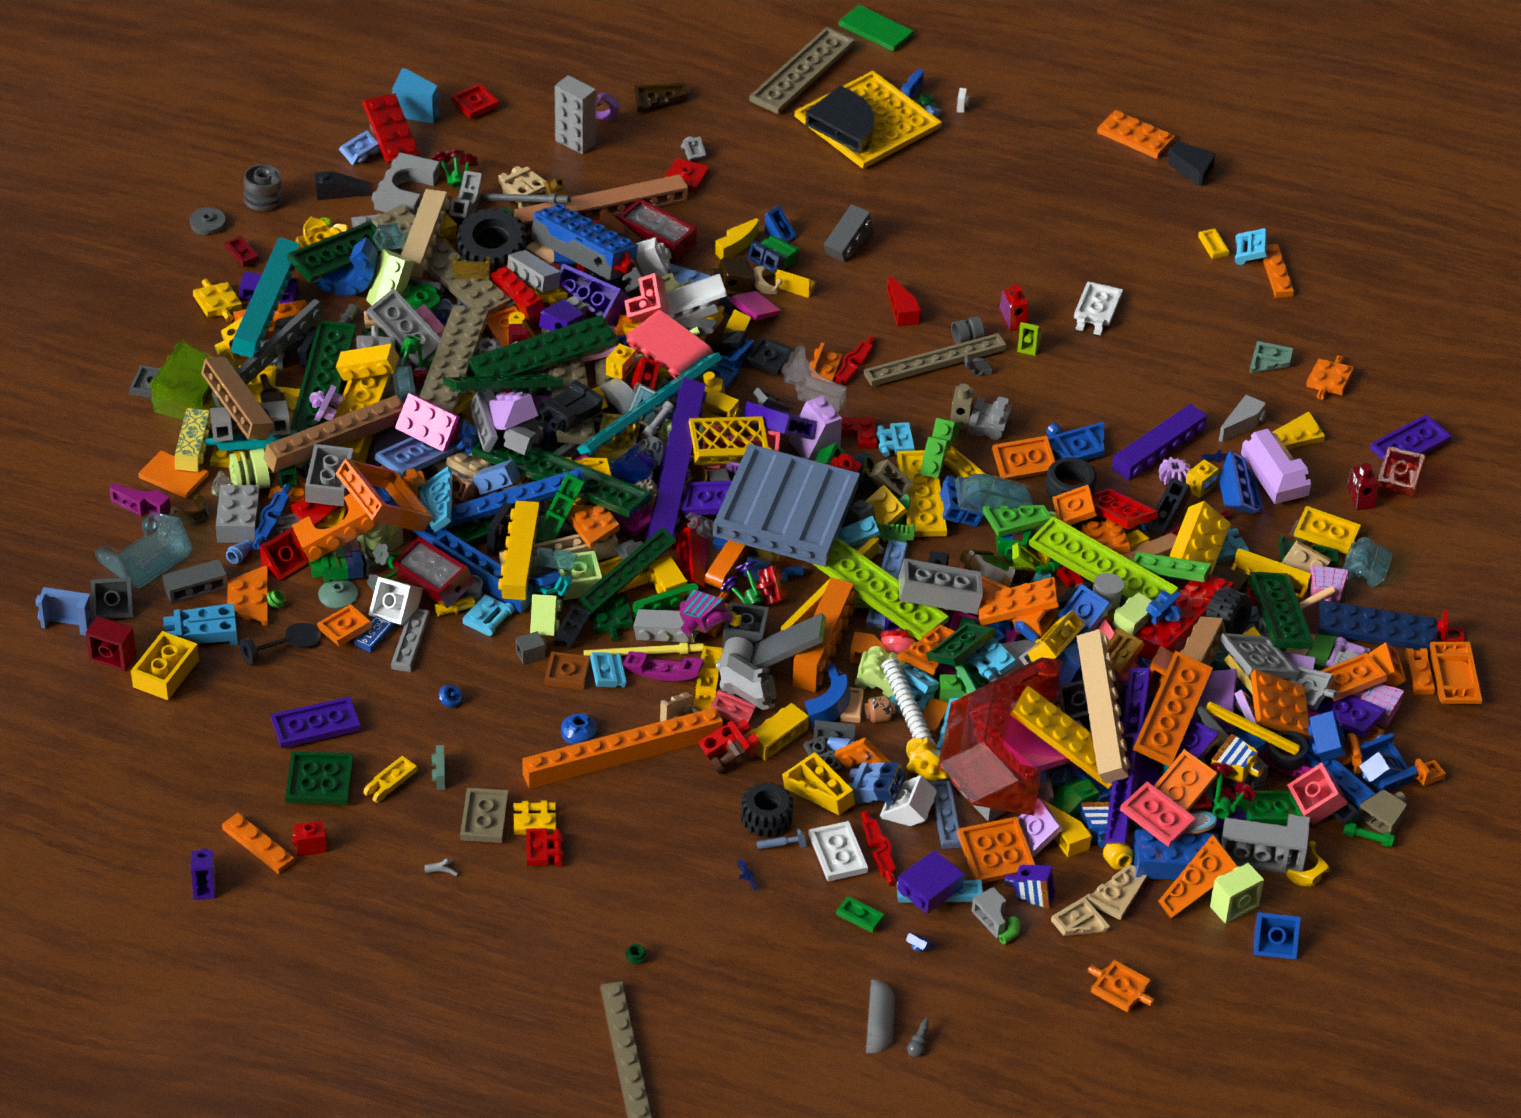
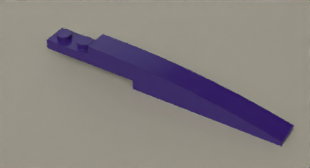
M1150 667L1130 669L1123 720L1124 733L1122 734V739L1125 740L1127 751H1124L1125 757L1128 758L1130 768L1127 769L1129 777L1112 782L1105 844H1123L1127 840L1131 818L1123 813L1120 807L1138 790L1143 754L1132 749L1149 712L1148 699L1152 675Z

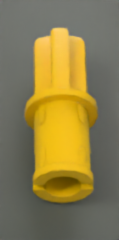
M472 596L458 599L448 609L441 604H435V610L438 617L450 613L458 614V611L473 608L475 600Z

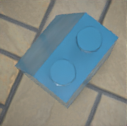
M402 68L392 88V94H396L405 118L434 123L436 117L440 115V107H438L440 93L437 92V85Z

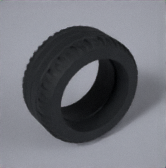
M1072 457L1062 458L1053 462L1047 470L1046 491L1052 498L1089 485L1093 494L1095 493L1097 481L1096 472L1084 460ZM1063 478H1074L1080 480L1083 483L1079 485H1068L1062 483L1059 480Z

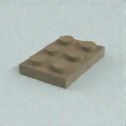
M467 788L460 840L502 843L508 790Z

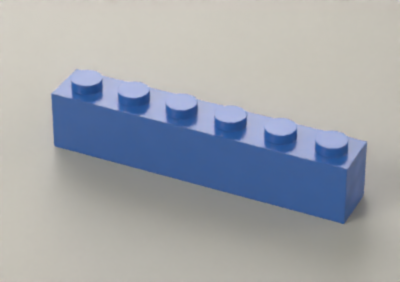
M448 531L443 532L433 540V546L465 565L471 575L481 577L483 580L482 589L504 603L512 604L515 610L520 613L532 604V594H534V586L532 584H528L526 600L502 598V590H498L499 578H503L499 563Z

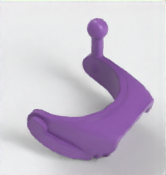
M600 92L596 106H600L601 100L607 103L609 109L606 111H596V119L614 121L620 109V104L612 95Z

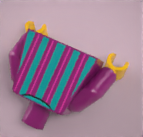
M693 589L687 600L680 603L679 613L684 623L681 630L687 635H691L694 630L704 633L708 632L721 622H729L732 626L741 625L742 616L737 615L733 611L731 613L728 612L722 598Z

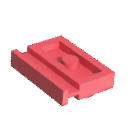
M718 690L710 708L716 707L720 717L729 721L733 720L734 723L743 719L749 723L756 706L748 701Z

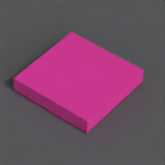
M757 291L734 295L730 299L734 306L750 316L754 321L778 316L781 311Z

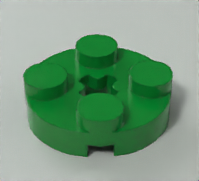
M418 283L417 286L413 287L409 285L403 292V298L414 310L425 304L432 312L439 306L440 295L437 294V290L431 285Z

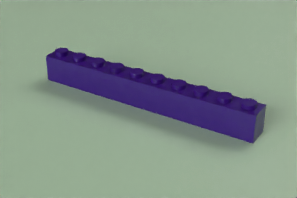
M683 378L679 387L657 487L659 491L656 493L646 541L662 527L676 539L677 534L674 533V529L678 528L680 517H677L678 512L681 513L683 507L681 496L684 497L687 489L684 482L688 480L690 470L687 468L688 465H691L694 454H691L693 444L689 419L701 418L704 407H701V403L705 402L707 392L704 391V383ZM695 424V429L699 431L700 424Z

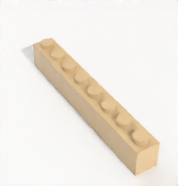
M1100 629L1078 635L1077 642L1098 775L1107 784L1129 777L1127 769L1130 768V764L1124 752L1127 751L1125 740L1122 739L1124 728L1122 722L1119 721L1121 710L1116 702L1119 696L1113 684L1116 681L1115 674L1110 666L1113 664L1112 656L1108 652L1110 642L1107 635L1104 636Z

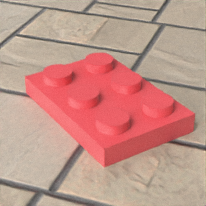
M1149 782L1141 786L1120 807L1123 813L1168 847L1190 828L1196 819Z

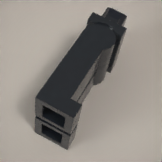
M574 380L571 382V386L554 398L541 401L540 409L537 410L538 416L535 419L540 423L546 421L549 423L550 429L555 432L560 430L566 433L569 428L599 414L604 397L592 389L589 390V387L578 380Z

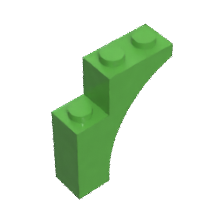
M944 417L936 418L933 434L927 440L920 474L934 478L940 477L948 451L953 442L958 440L961 421Z

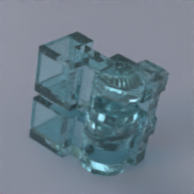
M1362 537L1357 542L1351 543L1342 569L1348 570V578H1351L1353 575L1357 578L1365 577L1368 580L1367 584L1374 588L1385 579L1393 553L1381 545L1376 546L1370 538Z

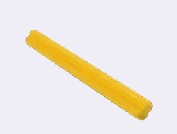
M1209 702L1206 706L1208 713L1293 755H1296L1300 749L1298 744L1213 702Z

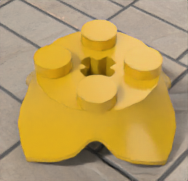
M310 217L303 228L304 236H298L296 242L300 243L299 246L303 248L348 230V225L336 224L329 228L321 219Z

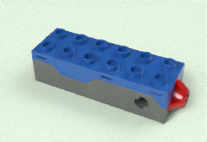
M555 204V206L534 212L531 239L608 280L633 271L636 264L638 245L631 242L630 239L606 229L603 225L593 222L590 218L581 216L578 212L566 208L563 204Z

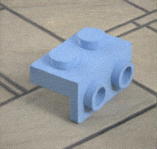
M366 130L343 144L339 150L354 165L357 162L362 163L370 154L375 155L378 153L380 146L378 141Z

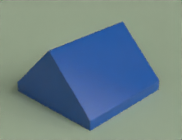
M1258 912L1254 929L1253 955L1296 959L1301 917Z

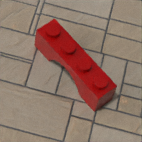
M507 266L491 274L493 283L513 299L519 311L525 315V319L530 324L540 319L541 312L544 310L542 299Z

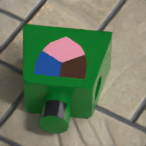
M1033 528L1001 537L995 534L997 554L1005 556V561L1013 563L1012 546L1019 543L1028 550L1029 540L1033 535Z

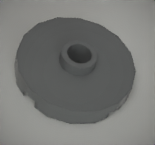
M212 207L198 209L190 216L191 229L200 235H208V233L217 234L226 225L225 215L219 209Z

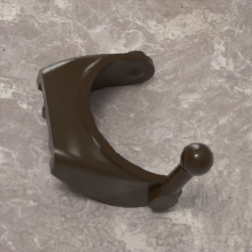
M199 494L193 496V501L199 509L197 511H185L175 505L172 506L170 514L166 516V521L171 522L173 515L190 526H195L209 518V511L206 499Z

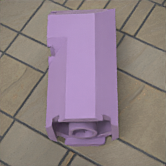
M1269 429L1257 431L1251 435L1252 439L1249 442L1247 439L1243 442L1241 455L1246 459L1247 464L1274 504L1309 495L1311 482L1310 479L1306 480L1305 475L1309 474L1307 467L1301 459H1293L1276 433L1273 434Z

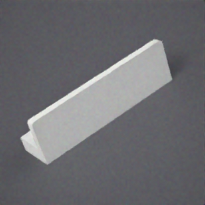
M720 274L666 292L670 312L667 315L676 314L727 296Z

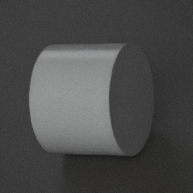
M1102 573L1095 578L1092 591L1112 605L1110 609L1112 610L1120 605L1124 582L1115 574Z
M732 637L725 642L722 655L735 653L751 663L754 647L747 639Z

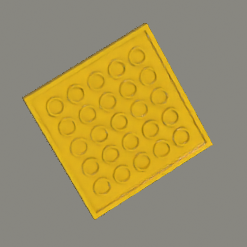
M871 71L844 85L847 89L864 98L873 110L874 132L873 139L868 148L859 154L818 131L812 130L864 169L941 128L942 122L877 73ZM825 96L796 110L795 117L805 124L806 111Z

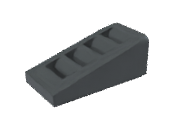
M1197 706L1195 710L1202 725L1219 734L1220 739L1213 746L1218 748L1229 736L1204 707Z

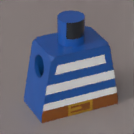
M1082 802L1080 820L1084 827L1090 830L1092 835L1091 841H1098V845L1105 848L1110 802Z

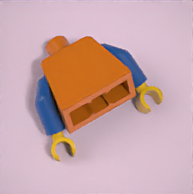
M1058 607L1008 619L1007 621L1013 622L1017 633H1021L1032 643H1037L1040 640L1038 636L1042 637L1054 619L1056 617L1058 620L1060 619L1058 614L1061 610H1057Z

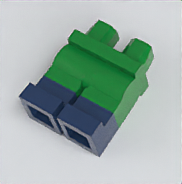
M772 235L762 243L752 242L748 259L776 273L777 270H783L795 264L796 258L799 257L800 248L786 243V240Z
M351 540L349 545L340 546L313 562L309 561L312 578L323 577L324 583L330 582V579L363 578V561L357 540Z

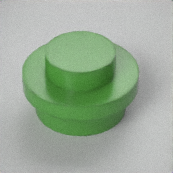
M275 589L267 593V601L272 607L281 608L284 606L286 598L280 590Z

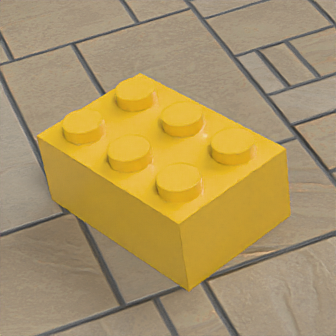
M162 631L131 670L133 687L169 700L199 661L198 645Z

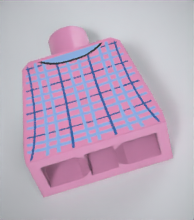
M1311 565L1309 572L1312 573L1309 586L1310 595L1313 596L1333 586L1336 593L1322 600L1340 603L1348 570Z
M1378 684L1368 688L1367 691L1357 692L1353 696L1386 709V716L1378 725L1387 728L1401 705L1404 690Z

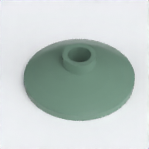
M330 580V582H326L320 587L318 592L319 600L329 608L342 609L350 604L352 605L357 600L358 589L355 584L348 580Z

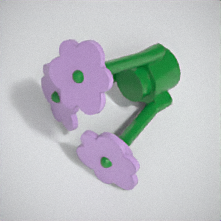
M407 335L404 338L396 367H400L399 372L391 375L397 381H410L405 379L406 375H403L404 367L408 366L407 358L409 353L415 354L418 351L419 367L414 370L427 369L423 367L422 349L424 344L420 343L421 339L419 337Z

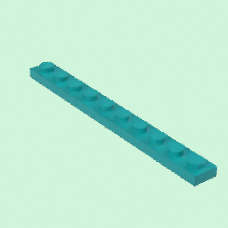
M719 352L702 359L577 447L580 455L595 453L599 450L598 446L611 442L612 436H618L625 432L626 426L639 422L638 418L649 415L653 407L657 408L663 405L667 397L672 398L677 395V390H679L683 378L697 380L704 375V371L715 368L717 362L722 359Z

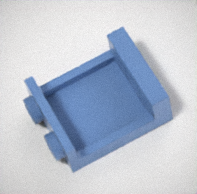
M43 587L41 594L37 595L36 606L39 608L38 620L41 621V628L46 629L49 621L79 625L80 635H86V631L94 621L90 594Z

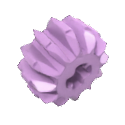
M1170 457L1169 460L1164 459L1159 467L1160 481H1163L1164 485H1168L1171 478L1186 483L1187 472L1191 469L1190 464L1186 463V460H1179V458L1173 459Z

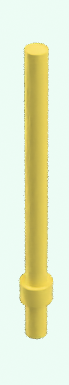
M682 642L679 645L584 650V655L591 656L592 652H606L612 655L620 653V656H627L629 651L648 654L680 653L682 655L688 654V652L702 651L704 644Z

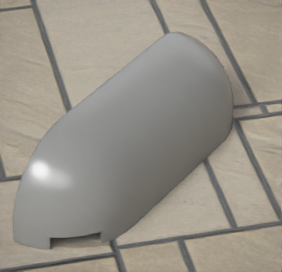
M871 980L866 1053L882 1052L893 1041L895 995L890 986L879 980Z

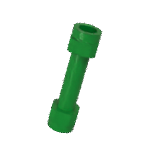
M1355 823L1345 825L1343 834L1347 835V837L1353 838L1356 835L1382 842L1381 846L1392 847L1395 835L1385 832L1380 834L1356 827L1357 824Z

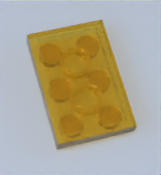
M603 413L600 431L623 415ZM641 417L638 418L639 422L626 426V431L622 434L612 436L611 442L598 446L599 450L596 451V458L634 461Z

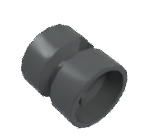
M978 316L967 318L966 321H955L951 324L952 336L956 344L984 337V327Z

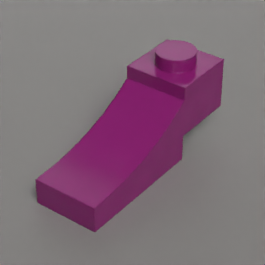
M116 483L109 487L112 502L139 516L147 512L162 520L170 512V497L165 493L155 489L153 491L134 490Z

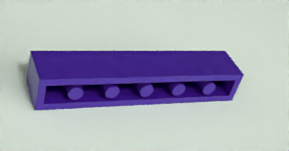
M1190 403L1115 454L1112 469L1128 481L1135 476H1139L1141 472L1152 467L1154 463L1164 459L1167 454L1177 450L1180 445L1190 441L1196 434L1203 432L1206 428L1207 415Z

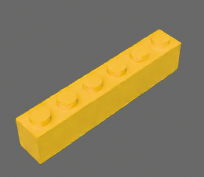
M516 501L515 508H511L510 520L513 521L509 522L508 534H510V536H506V548L508 550H504L503 562L505 564L501 565V576L503 578H499L498 590H502V598L526 600L540 517L539 502Z

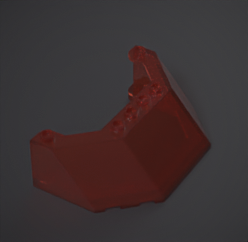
M1041 657L951 702L938 767L942 772L945 771L951 777V782L959 791L962 790L968 796V801L972 805L1034 816L1041 773L1035 767L1021 765L1004 746L1012 701H1018L1027 686L1054 704L1062 664L1061 660Z

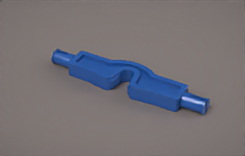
M285 484L281 492H276L271 503L261 511L260 524L254 533L255 541L252 545L254 549L257 548L259 550L263 542H268L270 536L277 528L278 521L272 517L283 516L289 502V492L291 490L289 485Z

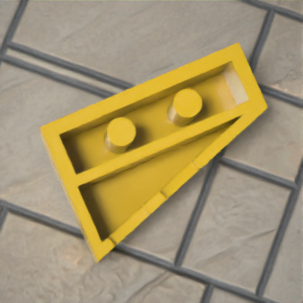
M815 752L782 774L785 789L837 815L842 814L855 804L853 789Z

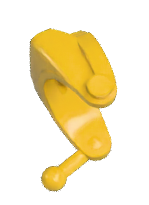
M1315 841L1309 842L1312 852L1309 857L1316 866L1304 872L1289 869L1286 873L1287 877L1297 885L1304 887L1314 886V884L1322 879L1324 872L1330 871L1327 863L1316 854Z

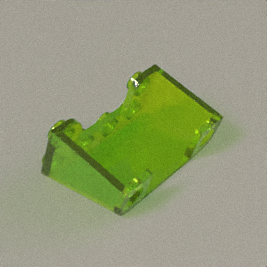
M183 340L177 343L172 354L168 355L163 367H160L155 379H152L150 382V390L152 391L151 403H153L154 412L184 420L187 408L203 410L202 396L208 389L209 384L202 376L201 371L205 358L214 357Z

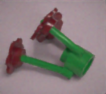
M459 149L446 151V153L440 151L432 159L438 161L439 165L443 167L448 185H451L454 189H460L464 174L459 170L458 158H460L459 163L465 165V171H469V167L478 165L477 156L465 153L464 150ZM454 159L455 171L450 175L446 163Z
M1212 763L1210 768L1218 774L1217 786L1212 793L1215 803L1213 814L1217 818L1225 819L1229 816L1230 812H1235L1236 806L1242 799L1252 801L1257 794L1249 784L1245 785V783L1239 781L1234 787L1238 798L1231 804L1236 795L1231 791L1230 787L1222 786V778L1229 776L1234 769L1226 763Z

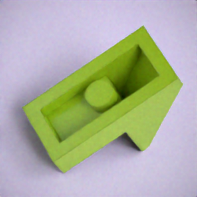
M1016 543L1012 546L1013 567H1027L1036 570L1037 566L1043 565L1041 560L1021 544Z

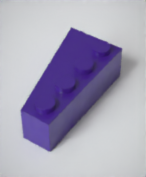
M563 264L559 270L561 271L560 285L585 303L586 307L597 316L602 315L609 326H614L625 306V300H628L629 296L618 287Z

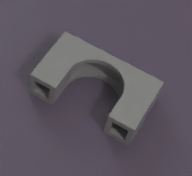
M399 153L397 158L393 159L391 168L386 171L383 181H380L377 191H374L372 195L374 210L387 212L403 205L416 216L421 203L420 194L404 191L396 186L404 182H418L434 186L440 176L439 162Z
M286 400L259 403L273 422L272 436L291 434ZM225 407L210 408L214 442L233 440L232 432L239 428V426Z

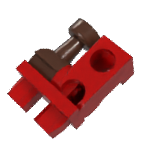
M745 719L737 723L731 720L727 723L728 725L722 726L698 741L718 774L725 770V765L734 760L744 762L748 757H753L755 755L753 750L761 745L755 733L747 738L743 737V735L752 730ZM725 751H728V753H726L723 757L718 759L719 755H721Z

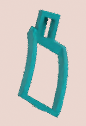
M560 576L558 581L554 582L555 586L547 589L540 586L534 587V594L543 593L548 595L557 592L560 596H565L568 589H570L572 577Z

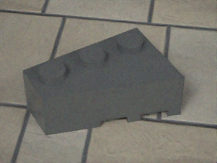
M851 204L824 243L826 255L845 262L874 232L870 212Z

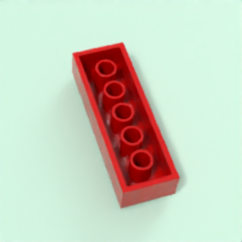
M1210 574L1205 582L1191 580L1179 592L1181 596L1176 600V606L1181 608L1182 615L1177 622L1167 621L1164 617L1157 625H1154L1151 622V618L1134 635L1145 644L1138 656L1152 660L1160 646L1173 653L1175 651L1181 652L1200 616H1206V610L1213 595L1222 587L1234 589V583Z

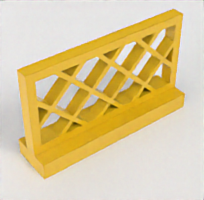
M763 416L689 419L694 449V465L727 464L730 461L741 463L748 445L752 444L751 442L755 438L762 442L763 448L771 449V447H768ZM732 423H737L743 427L739 433L730 427ZM750 423H758L759 430L755 432L748 425ZM695 424H701L706 430L701 434L695 429ZM713 424H720L724 427L721 433L716 431L712 427ZM708 430L717 437L713 442L704 436ZM726 430L735 436L732 441L723 436ZM744 430L753 435L750 441L741 435ZM738 438L746 445L744 448H738L733 444L734 441ZM720 439L728 446L720 448L715 443ZM703 440L709 447L707 449H699L698 442Z

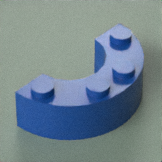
M366 237L353 248L349 260L354 266L317 279L313 284L324 292L343 296L355 295L364 291L370 285L378 264L376 248Z

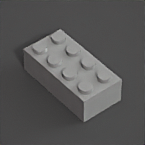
M568 75L555 85V141L584 154L596 144V89Z
M906 558L903 560L898 577L900 601L977 614L983 596L981 572Z

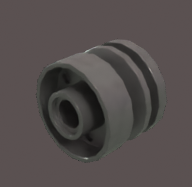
M264 164L249 167L244 174L245 204L257 211H270L277 208L281 203V172L276 167Z

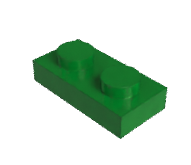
M849 896L838 907L836 914L871 933L884 920L883 913Z

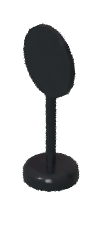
M296 623L287 628L285 638L260 646H256L250 638L241 639L240 652L245 663L251 666L257 663L258 651L286 642L297 648H310L320 642L321 633L314 625Z

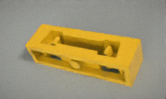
M1071 610L1057 620L1027 653L1031 661L1039 669L1054 660L1085 626V623L1074 610Z

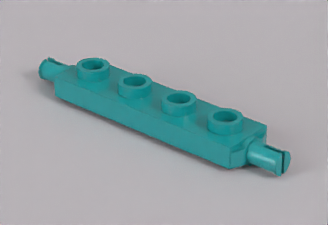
M290 430L291 434L272 436L270 432L269 439L248 440L244 433H232L233 440L214 442L213 438H206L205 444L206 446L217 445L219 451L266 449L267 444L298 432Z

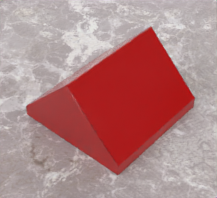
M292 527L260 546L261 566H267L268 572L278 580H282L309 563L308 557L302 549Z

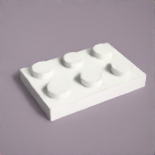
M849 821L809 829L810 840L827 881L868 873V866Z

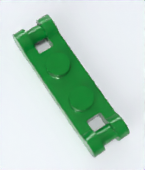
M690 583L635 601L633 603V621L635 622L638 609L671 610L680 607V603L687 600L693 589L698 591V585Z

